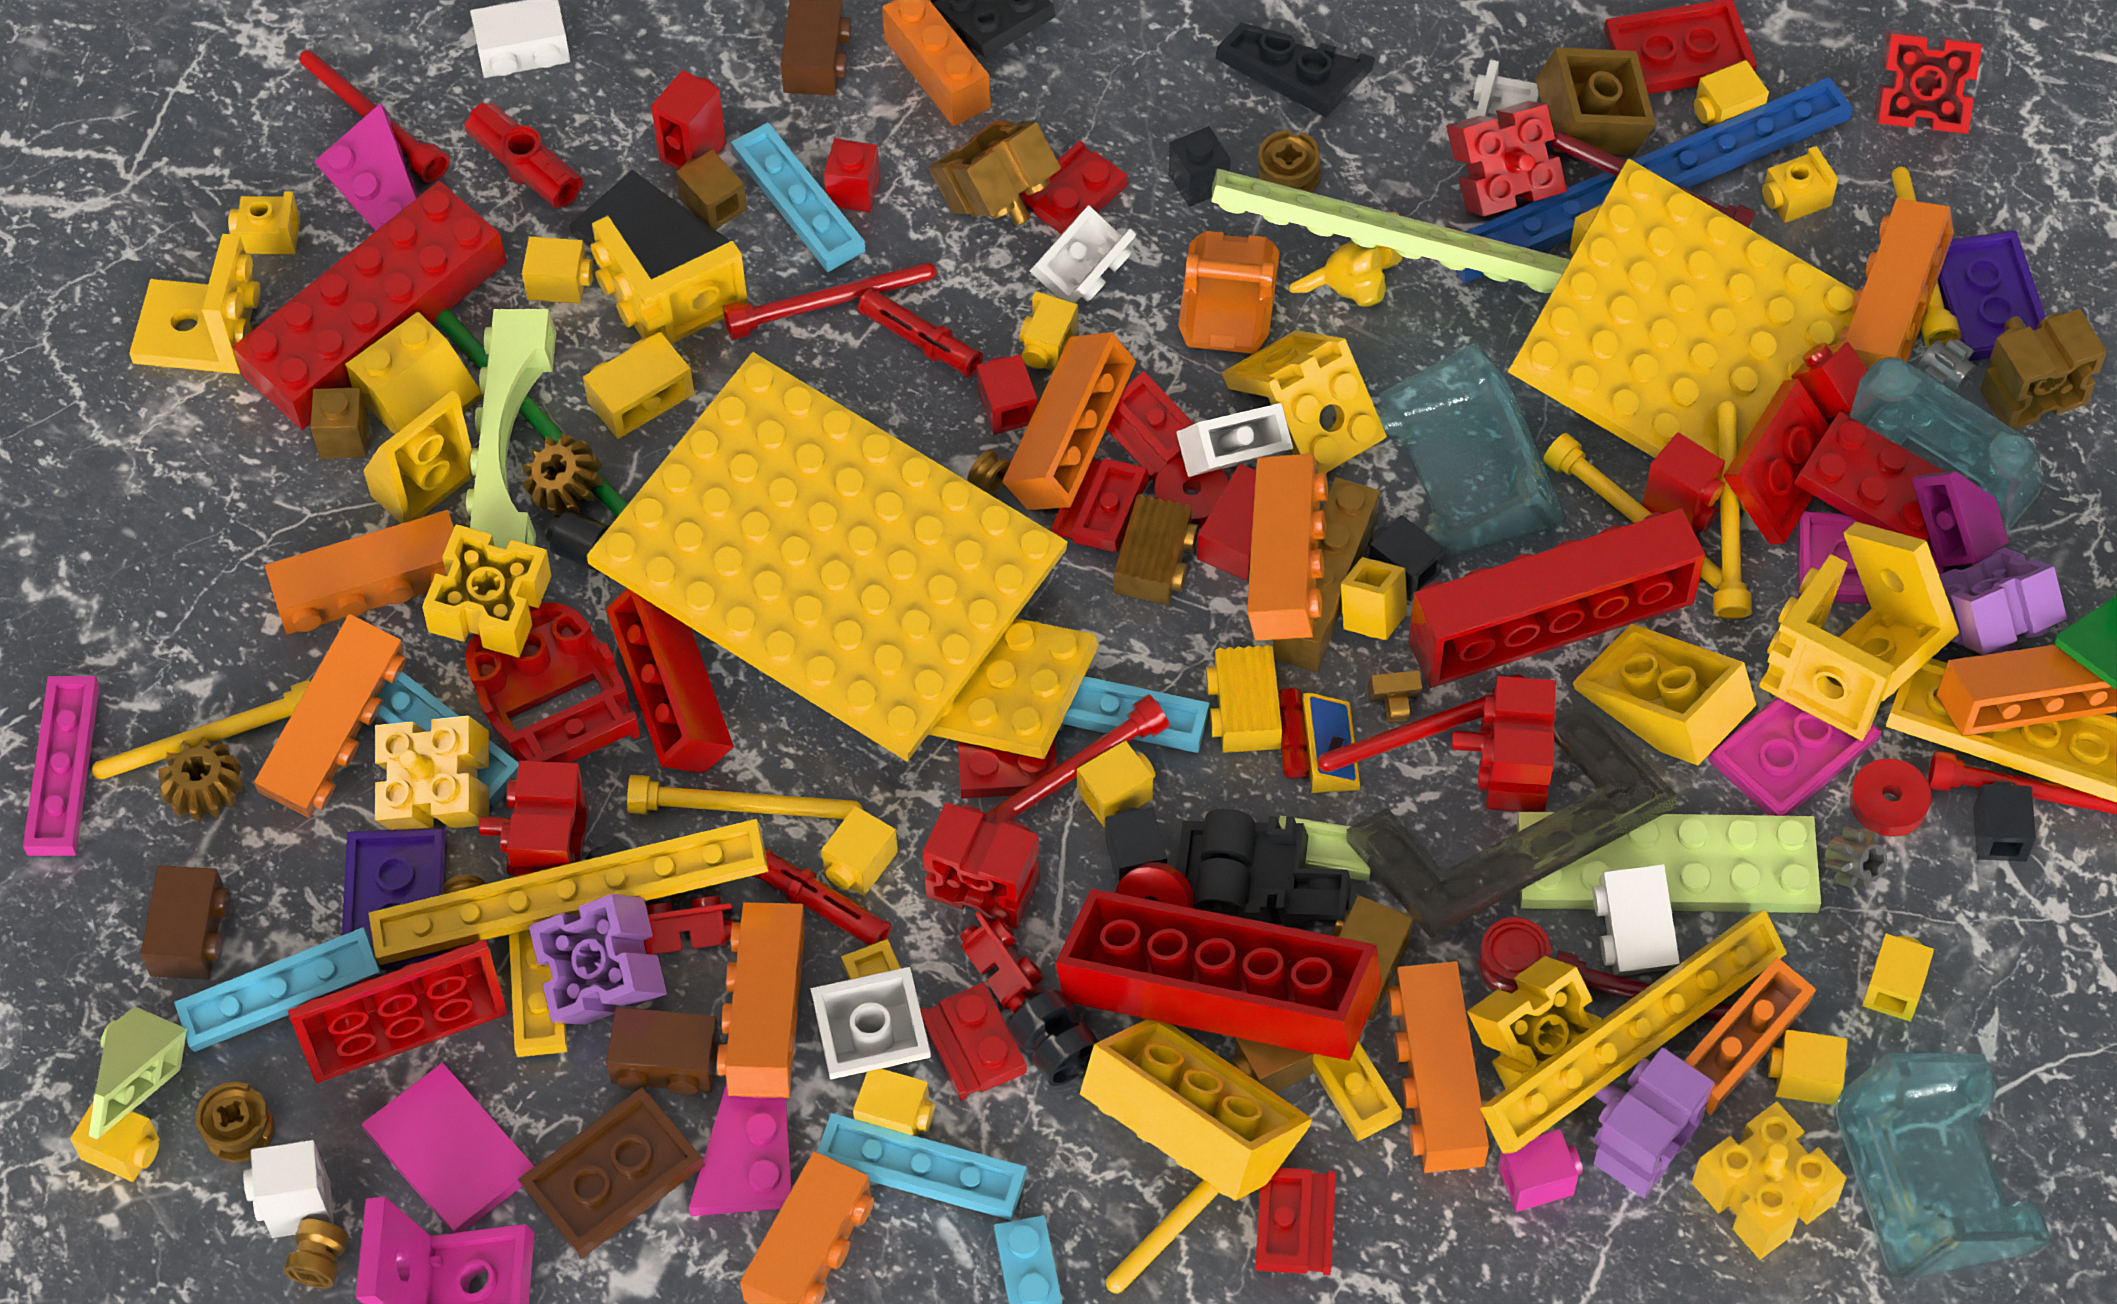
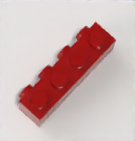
M627 588L606 608V612L661 767L705 774L733 749L734 745L691 627Z

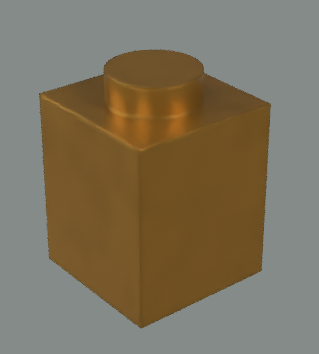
M713 149L699 158L689 160L681 169L676 171L680 200L694 215L713 229H718L747 211L744 183Z
M313 389L311 431L319 458L366 457L369 418L361 389Z
M1235 1038V1053L1231 1064L1275 1093L1311 1076L1314 1054Z

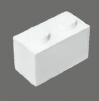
M523 0L470 10L484 78L498 75L505 76L514 72L536 68H549L570 62L558 0Z
M1281 403L1198 422L1176 432L1188 477L1236 466L1239 463L1245 464L1257 461V457H1272L1293 449Z
M1664 864L1604 872L1599 878L1600 886L1593 887L1595 912L1597 916H1605L1607 935L1600 937L1604 965H1612L1613 974L1617 976L1672 970L1678 966L1680 962Z
M314 1140L251 1149L252 1169L244 1170L245 1193L248 1201L253 1200L256 1220L265 1221L272 1238L295 1235L299 1222L304 1219H317L334 1224L331 1183Z

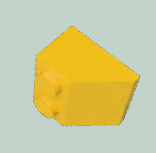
M416 312L346 363L352 388L361 389L365 406L394 434L398 433L452 390L459 395L463 412L483 398L479 387L449 341L419 312Z

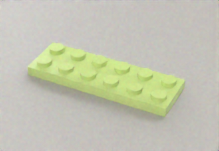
M1518 813L1520 908L1595 910L1593 887L1600 886L1599 878L1604 872L1663 864L1671 911L1754 912L1766 910V912L1818 913L1821 906L1814 816Z

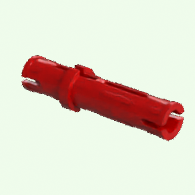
M868 289L861 297L857 307L859 314L867 316L895 335L922 349L924 356L931 361L940 360L968 378L977 372V365L982 364L983 353L955 338L953 331L946 326L940 325L937 327L909 309L880 294L876 289ZM890 314L912 326V329L891 317ZM928 336H929V338H931V339H933V340L939 342L940 344L946 346L947 348H949L950 351H948V349H946V348L942 347L941 345H938V344H936L935 342H933V341H931L930 339H928Z
M771 849L765 850L769 872L752 876L761 879L785 894L787 902L790 904H803L809 910L868 946L887 939L892 928L890 922L884 921L853 902L850 898L843 896L817 880V874L809 868L801 870L773 853Z

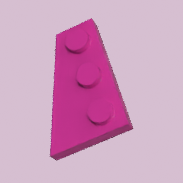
M381 103L314 161L375 231L419 197L414 181L409 176L403 160L404 154L401 146L396 140L390 125L392 122L388 111Z
M726 1083L703 1159L705 1166L700 1169L690 1202V1217L782 1208L792 1190L786 1098L728 1096Z

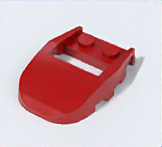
M542 602L539 608L529 606L532 627L519 658L483 648L480 635L475 634L470 640L465 653V663L478 696L477 701L502 746L518 763L519 761L569 763L628 735L633 740L640 737L635 711L632 712L630 709L627 690L622 676L619 675L612 651L606 642L600 643L593 635L591 625L578 611L573 610L570 606L555 602ZM595 679L601 688L602 693L517 732L509 719Z

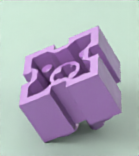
M2008 548L1999 549L1979 563L1973 564V566L1962 571L1955 568L1939 575L1960 632L1951 641L1956 642L1958 645H1964L1966 648L1982 655L2017 650L2015 641H2018L2017 635L2022 634L2026 638L2039 637L2048 633L2051 630L2050 626L2067 619L2054 566L2037 559L2026 562L2024 554Z
M610 894L579 906L580 915L561 913L529 926L537 963L539 965H549L553 980L543 983L551 1022L586 1025L615 1014L616 1005L636 1006L667 994L658 955L646 954L643 943L645 939L653 937L644 898Z
M1663 1047L1651 1062L1643 1058L1636 1066L1628 1080V1084L1632 1086L1628 1092L1610 1083L1594 1095L1607 1104L1598 1119L1602 1126L1593 1140L1598 1145L1594 1165L1644 1199L1666 1172L1669 1163L1675 1155L1683 1150L1702 1125L1707 1108L1704 1105L1709 1100L1714 1085L1713 1080Z

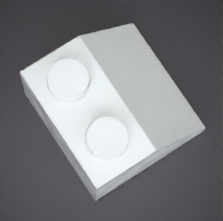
M910 967L811 988L830 1079L931 1057Z

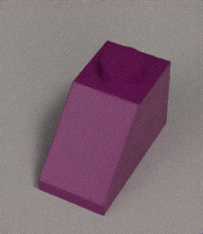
M1950 471L1917 475L1912 478L1939 567L1977 564L2009 542L1996 498L1958 472Z

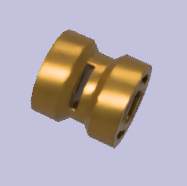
M317 1219L301 1220L294 1237L298 1246L294 1252L288 1255L283 1269L284 1274L290 1279L309 1287L330 1288L334 1285L338 1273V1268L335 1264L336 1257L344 1253L349 1235L342 1228L326 1221Z

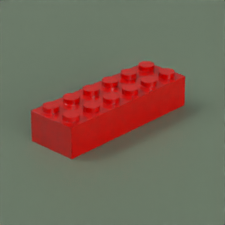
M437 181L232 346L242 377L297 427L304 430L311 424L313 389L352 388L346 368L347 362L416 312H419L427 321L433 324L441 311L444 309L450 310L507 263L500 232L441 181Z
M1682 508L1668 513L1655 512L1645 517L1642 521L1627 526H1611L1602 530L1598 535L1579 541L1574 539L1566 540L1551 550L1535 555L1529 553L1522 554L1512 559L1509 563L1490 569L1484 567L1477 568L1466 574L1465 577L1446 583L1433 582L1424 586L1420 591L1414 592L1408 643L1429 688H1433L1612 631L1631 623H1637L1693 605L1705 552Z
M1092 888L1055 962L1061 991L1072 1004L1350 1061L1382 985L1376 944Z

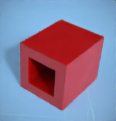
M834 138L824 171L826 194L838 208L871 212L880 181L878 145Z
M1848 341L1828 346L1826 343L1814 346L1803 355L1804 363L1791 376L1792 379L1800 380L1825 420L1836 417L1839 411L1844 414L1853 412L1877 387L1872 376Z
M1018 354L1007 358L996 357L987 363L977 365L978 393L993 435L1027 427L1037 408V397L1022 355Z

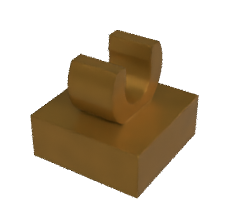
M1420 670L1371 675L1367 682L1369 702L1385 701L1387 723L1407 721V717L1410 716L1408 698L1417 697L1422 690Z

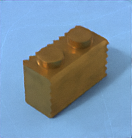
M1142 494L1137 495L1114 570L1115 594L1169 605L1173 590L1182 591L1187 573V564L1182 563V558L1184 557V551H1194L1199 525L1192 524V507L1190 505H1182L1179 502L1173 503L1170 500L1163 501L1161 498L1154 499L1152 496L1145 497Z

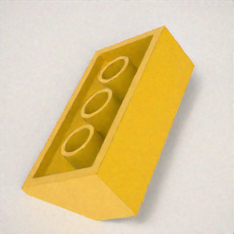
M1149 1019L1094 1044L1080 1095L1095 1104L1101 1112L1117 1119L1133 1130L1139 1138L1150 1142L1175 1159L1178 1165L1191 1170L1214 1186L1219 1193L1230 1197L1234 1201L1268 1183L1309 1129L1313 1119L1172 1024Z

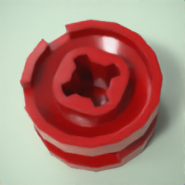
M1503 918L1492 924L1485 932L1481 944L1478 961L1481 971L1480 977L1493 991L1499 989L1512 994L1518 990V985L1514 979L1517 975L1544 956L1550 957L1551 945L1549 937L1539 925L1524 918Z

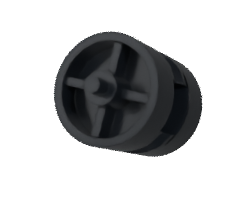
M1048 990L1033 999L1031 997L1026 998L1022 1002L1024 1006L1017 1011L1009 1023L1008 1030L1026 1054H1034V1065L1051 1086L1066 1084L1078 1076L1080 1079H1083L1093 1046L1100 1042L1085 1022H1076L1078 1013L1060 990Z

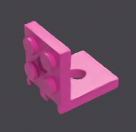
M385 1196L368 1198L365 1201L356 1299L363 1304H529L534 1231L528 1225L522 1224L430 1236ZM488 1272V1281L484 1288L479 1292L469 1293V1284L477 1274Z

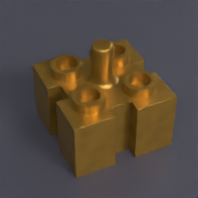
M1003 120L994 121L969 138V143L960 149H953L927 167L952 213H970L972 217L991 216L993 219L1008 213L1016 226L1024 224L1030 219V215L1019 194L1025 191L1029 195L1042 190L1050 183L1048 177L1061 169L1037 122L1020 121L1014 125L1013 121Z
M2079 308L2065 314H2051L2039 323L2037 330L2034 331L2030 326L2026 327L2018 316L2007 320L2004 324L2006 331L1996 338L1990 357L1992 362L1986 370L1980 388L1981 393L2006 433L2040 421L2042 414L2053 411L2055 415L2088 404L2096 384L2091 375L2100 373L2107 350L2081 309Z

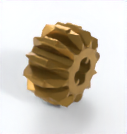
M563 434L558 442L553 438L545 437V448L542 451L530 448L531 455L535 459L532 463L521 465L523 472L528 476L522 484L525 491L532 496L533 503L540 509H549L553 514L561 516L567 508L580 513V501L583 499L595 501L594 495L590 490L592 487L603 485L602 478L596 473L603 466L600 459L593 454L592 448L585 441H576L570 435Z
M202 737L197 747L191 748V745L183 741L181 746L182 753L174 754L167 752L165 760L168 766L158 769V778L161 783L160 794L163 801L171 805L173 812L179 818L190 813L191 818L199 823L204 813L210 812L213 817L219 819V807L228 806L235 808L236 799L234 794L243 791V781L240 776L241 766L238 759L234 755H230L228 748L222 742L211 747L210 742Z

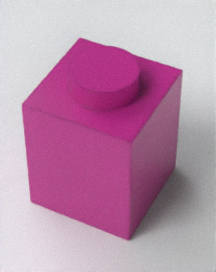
M1561 1129L1537 1136L1515 1153L1503 1154L1501 1151L1498 1164L1515 1212L1573 1196L1578 1175L1582 1174V1164L1577 1149L1573 1144L1567 1146Z

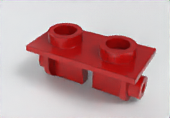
M712 896L691 900L692 909L672 911L671 903L647 905L646 909L653 937L643 941L645 951L649 955L682 951L680 932L690 931L692 949L720 945L727 946V940H731V929L734 920L724 921L723 913L733 911L731 903L721 904L720 896Z
M978 911L975 913V916L982 925L979 928L970 926L961 933L960 938L963 941L961 949L983 976L993 967L998 966L999 970L988 978L986 983L1005 1010L1011 1009L1016 1014L1024 1006L1022 1002L1026 998L1030 997L1033 993L1039 995L1046 992L1040 984L1045 976L1029 956L1021 957L1013 946L1018 939L1004 920L999 917L994 921Z

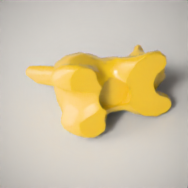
M1351 240L1336 249L1328 258L1324 267L1291 283L1288 289L1291 293H1307L1323 285H1329L1340 297L1354 300L1359 307L1376 305L1383 300L1386 292L1385 274L1382 270L1398 265L1402 261L1403 256L1398 254L1395 249L1377 245V247L1368 248L1358 245Z

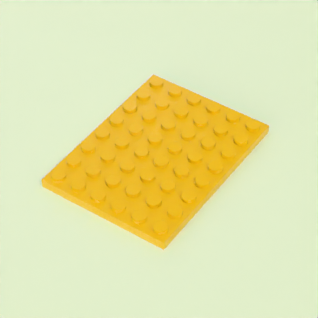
M752 352L587 554L588 564L908 762L1065 553L1068 541Z

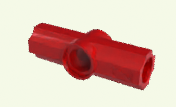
M482 102L471 110L468 120L464 123L466 133L506 166L507 175L512 181L519 184H527L554 208L559 206L566 208L576 200L578 192L583 187L582 177L541 143L540 134L536 129L530 126L519 125L493 102L489 104Z

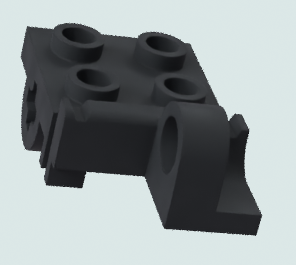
M930 0L975 58L979 55L984 58L992 55L1056 17L1054 4L1050 0Z
M1233 809L1212 810L1206 814L1205 821H1182L1176 869L1185 876L1193 889L1195 896L1194 909L1255 921H1272L1273 910L1277 909L1285 927L1301 928L1302 923L1307 920H1345V913L1349 908L1351 883L1348 870L1306 869L1305 863L1309 836L1304 823H1296L1294 817H1286L1285 829H1281L1277 816H1269V823L1255 822L1247 813Z

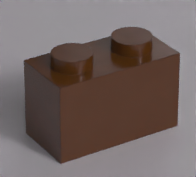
M789 0L780 65L783 93L836 96L838 78H845L847 71V52H842V44H850L851 17H844L842 0Z
M157 866L140 953L150 977L210 979L212 963L218 962L222 953V934L218 932L221 917L228 916L231 901L230 890L228 887L223 886L217 868Z
M616 1007L606 1060L611 1083L618 1084L620 1087L632 1091H637L641 1087L644 1089L656 1087L667 1088L679 1095H694L698 1091L711 1093L720 1041L716 1016Z

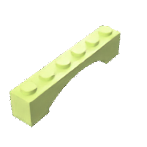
M494 309L492 327H486L484 331V349L489 357L488 366L481 367L479 383L481 394L484 395L483 407H477L475 413V428L477 435H480L479 448H472L471 472L476 477L474 489H468L466 510L468 517H471L470 528L492 534L494 546L502 549H507L510 539L535 546L536 533L528 512H518L511 501L507 478V456L513 425L526 395L543 372L553 371L556 330L549 309Z

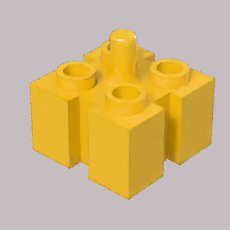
M456 524L442 556L447 576L435 574L422 606L428 632L465 642L469 632L480 635L483 648L519 658L532 627L529 606L539 608L551 578L547 549L511 539L507 549H502L494 546L492 534Z
M470 716L431 719V731L429 732L413 721L375 725V763L387 771V781L375 782V821L390 830L434 828V818H437L451 828L479 826L480 817L489 816V787L477 779V769L489 768L488 729Z
M1544 956L1514 978L1518 985V990L1510 994L1498 989L1467 1011L1483 1045L1501 1052L1500 1056L1494 1059L1492 1063L1505 1089L1602 1020L1599 1016L1585 1012L1583 1008L1593 1000L1576 966Z
M1778 1101L1746 1124L1740 1144L1730 1135L1700 1157L1692 1180L1694 1187L1718 1214L1727 1207L1735 1213L1737 1217L1733 1226L1734 1232L1759 1260L1791 1237L1798 1216L1808 1225L1836 1204L1847 1179L1819 1147L1809 1154L1800 1145L1805 1131Z

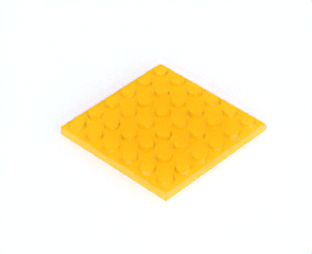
M1628 158L1507 372L1654 458L1677 432L1719 457V404L1722 401L1730 400L1736 405L1739 452L1782 382L1792 380L1791 376L1804 363L1803 355L1820 343H1826L1828 346L1839 343L1843 328L1845 326L1850 327L1854 317L1852 306L1856 291ZM1739 501V508L1746 511V509Z

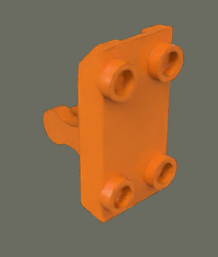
M1206 231L1190 242L1178 322L1187 347L1255 354L1270 332L1280 253L1271 240L1264 236L1249 235V238L1227 236L1224 235V232Z

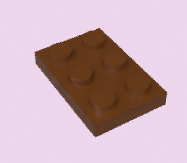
M641 1087L518 1180L533 1202L577 1256L582 1259L703 1168L705 1164L700 1154L646 1090Z

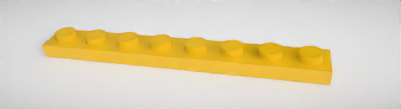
M757 819L369 912L375 959L380 965L484 939L487 940L528 930L530 925L561 913L580 915L579 906L610 894L644 898V901L769 872L760 825Z
M1766 910L1751 912L1480 1107L1502 1153L1517 1152L1763 972L1776 957L1781 959L1785 956L1787 952Z

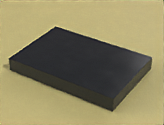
M633 170L628 172L570 224L571 234L579 240H583V243L590 247V244L595 242L592 223L609 216L650 279H654L730 242L725 236Z

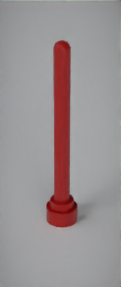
M304 50L299 56L301 65L363 118L376 107L372 101L313 51ZM390 118L392 122L390 125L395 138L399 142L402 151L409 156L408 161L411 164V170L426 183L435 182L442 177L449 167V156L434 143H420Z
M924 263L755 307L751 303L743 305L742 301L723 305V316L728 334L733 341L749 337L750 331L758 330L759 324L860 299L870 288L876 289L879 293H884L933 280L937 270L933 264Z
M1517 674V675L1511 676V677H1517V678H1525V677H1524L1523 675H1521V674ZM1493 688L1490 695H1494L1495 688ZM1485 696L1323 753L1318 758V767L1324 772H1331L1483 717Z
M1150 694L1146 695L1132 705L1134 710L1127 714L1128 720L999 805L1011 806L1016 810L1017 814L1015 817H1017L1077 777V768L1125 740L1128 743L1139 735L1142 738L1149 734L1155 737L1170 727L1166 715ZM999 805L985 814L987 816L986 822H992Z
M1939 750L1934 751L1928 773V783L1931 789L1948 792L1950 788L1959 789L1961 785L1981 788L1982 784L1990 785L1995 782L2007 781L2014 783L2016 786H2032L2033 799L2117 815V802L2062 784L1965 766V761L1956 759V754Z

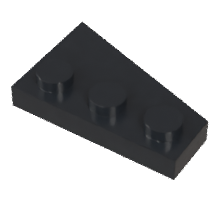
M1241 22L1217 46L1215 59L1326 118L1372 71L1375 57L1359 53L1358 59L1335 54L1336 47L1320 43L1318 49L1295 43L1292 35Z

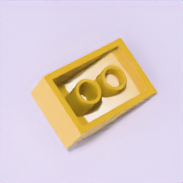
M453 390L383 443L363 470L370 496L401 524L422 518L474 477L471 472L472 448L457 393Z
M1632 623L1573 681L1576 691L1659 752L1697 766L1756 706L1744 662Z

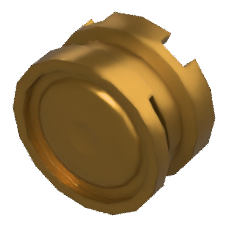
M1289 130L1273 133L1262 142L1259 148V179L1312 193L1318 186L1321 176V154H1319L1318 144L1311 136L1302 131L1299 135L1289 134Z
M235 1081L220 1084L211 1089L200 1100L196 1110V1127L210 1152L223 1161L238 1163L251 1160V1149L268 1147L275 1133L274 1118L261 1093L255 1091L247 1083Z

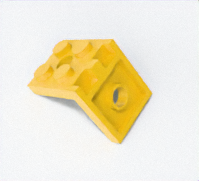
M609 216L592 223L595 242L590 244V248L600 267L599 270L595 271L597 281L605 295L613 294L618 301L616 303L617 310L624 324L628 328L634 325L642 339H648L661 332L669 343L673 344L724 319L723 305L742 301L743 305L748 304L742 254L733 241L654 279H650Z
M222 234L209 284L150 279L129 352L133 364L240 374L232 346L252 331L250 318L253 309H256L259 305L261 293L260 284L258 281H254L252 275V257L246 254L240 235ZM191 319L197 321L196 326L191 330L178 331L175 329L177 324L183 320Z
M1295 330L1221 372L1228 389L1268 397L1271 405L1282 404L1293 449H1291L1292 454H1314L1318 473L1329 472L1387 438L1345 338ZM1331 404L1336 411V421L1331 428L1324 430L1320 424V413L1324 407Z
M1855 522L1843 534L1871 610L1839 638L1894 666L1882 701L1894 694L1915 672L1925 666L1935 654L1960 632L1927 541ZM1826 676L1833 684L1843 687L1835 678Z
M1830 554L1819 570L1812 567L1808 571L1799 589V593L1802 594L1800 598L1797 599L1791 596L1785 604L1778 619V622L1781 623L1767 650V653L1770 654L1767 662L1770 664L1758 687L1863 741L1871 729L1894 666L1823 630L1848 562ZM1826 676L1835 678L1843 687L1833 684Z

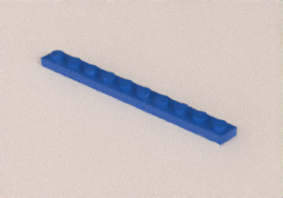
M1828 77L1632 161L1656 175L1688 189L1850 120L1853 107L1832 79ZM1603 172L1568 187L1567 192L1537 200L1464 232L1539 252L1571 239L1574 218L1601 205L1617 177ZM1470 268L1455 270L1463 284L1484 276L1482 271Z

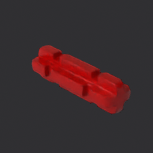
M1282 688L1278 690L1282 725L1281 754L1283 755V773L1289 779L1304 778L1309 775L1310 763L1307 752L1308 745L1304 712L1302 711V692L1298 688Z

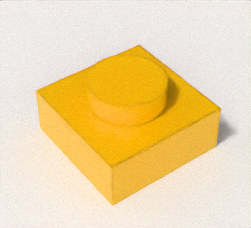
M888 939L841 956L842 966L848 980L901 969Z

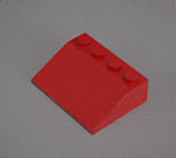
M486 939L470 945L456 947L448 953L423 962L411 963L398 971L373 980L361 981L345 990L325 997L313 998L303 1005L287 1010L316 1084L508 1015Z

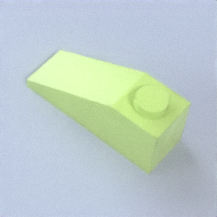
M135 1006L117 1021L113 1020L107 1025L101 1038L103 1053L89 1130L90 1137L98 1140L180 1071L187 1028Z

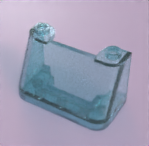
M1477 342L1378 394L1385 410L1379 413L1382 425L1391 438L1398 435L1407 445L1433 512L1428 514L1430 524L1424 526V531L1445 548L1444 552L1447 555L1451 556L1549 531L1567 521L1564 509L1513 388L1501 369Z
M1898 358L1879 360L1860 379L1850 417L1898 445H1901L1908 437L1982 484L1980 488L1996 498L2007 534L2038 497L2045 480V471L2034 444L2021 433Z
M1887 1053L1845 1087L1836 1104L1838 1125L1883 1258L1889 1271L1895 1277L1921 1278L2025 1256L2037 1252L2052 1241L2045 1219L2037 1206L2029 1202H2017L2008 1207L1977 1120L1992 1105L1996 1094V1084L1985 1054Z

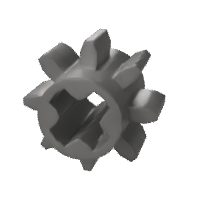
M1957 338L1954 341L1949 339L1947 344L1940 340L1935 341L1924 353L1918 365V368L1927 374L1921 384L1938 396L1941 393L1945 396L1949 390L1959 394L1969 384L1977 370V366L1968 360L1974 353V350Z
M1844 827L1843 836L1833 838L1826 848L1825 867L1837 872L1833 881L1835 884L1867 890L1869 889L1870 881L1879 879L1886 869L1887 849L1876 844L1879 836L1877 832L1861 828L1857 830Z

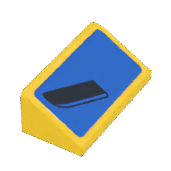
M1303 693L1302 711L1304 712L1308 745L1307 752L1310 763L1311 793L1360 790L1357 762L1331 772H1324L1318 767L1320 755L1355 742L1350 702L1314 693Z

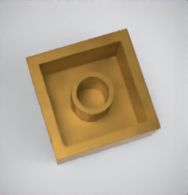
M1556 47L1535 78L1541 103H1545L1548 106L1553 132L1563 131L1612 155H1635L1656 126L1636 51ZM1553 147L1554 152H1562Z

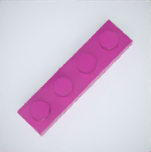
M48 676L23 848L27 856H76L100 689L96 676Z

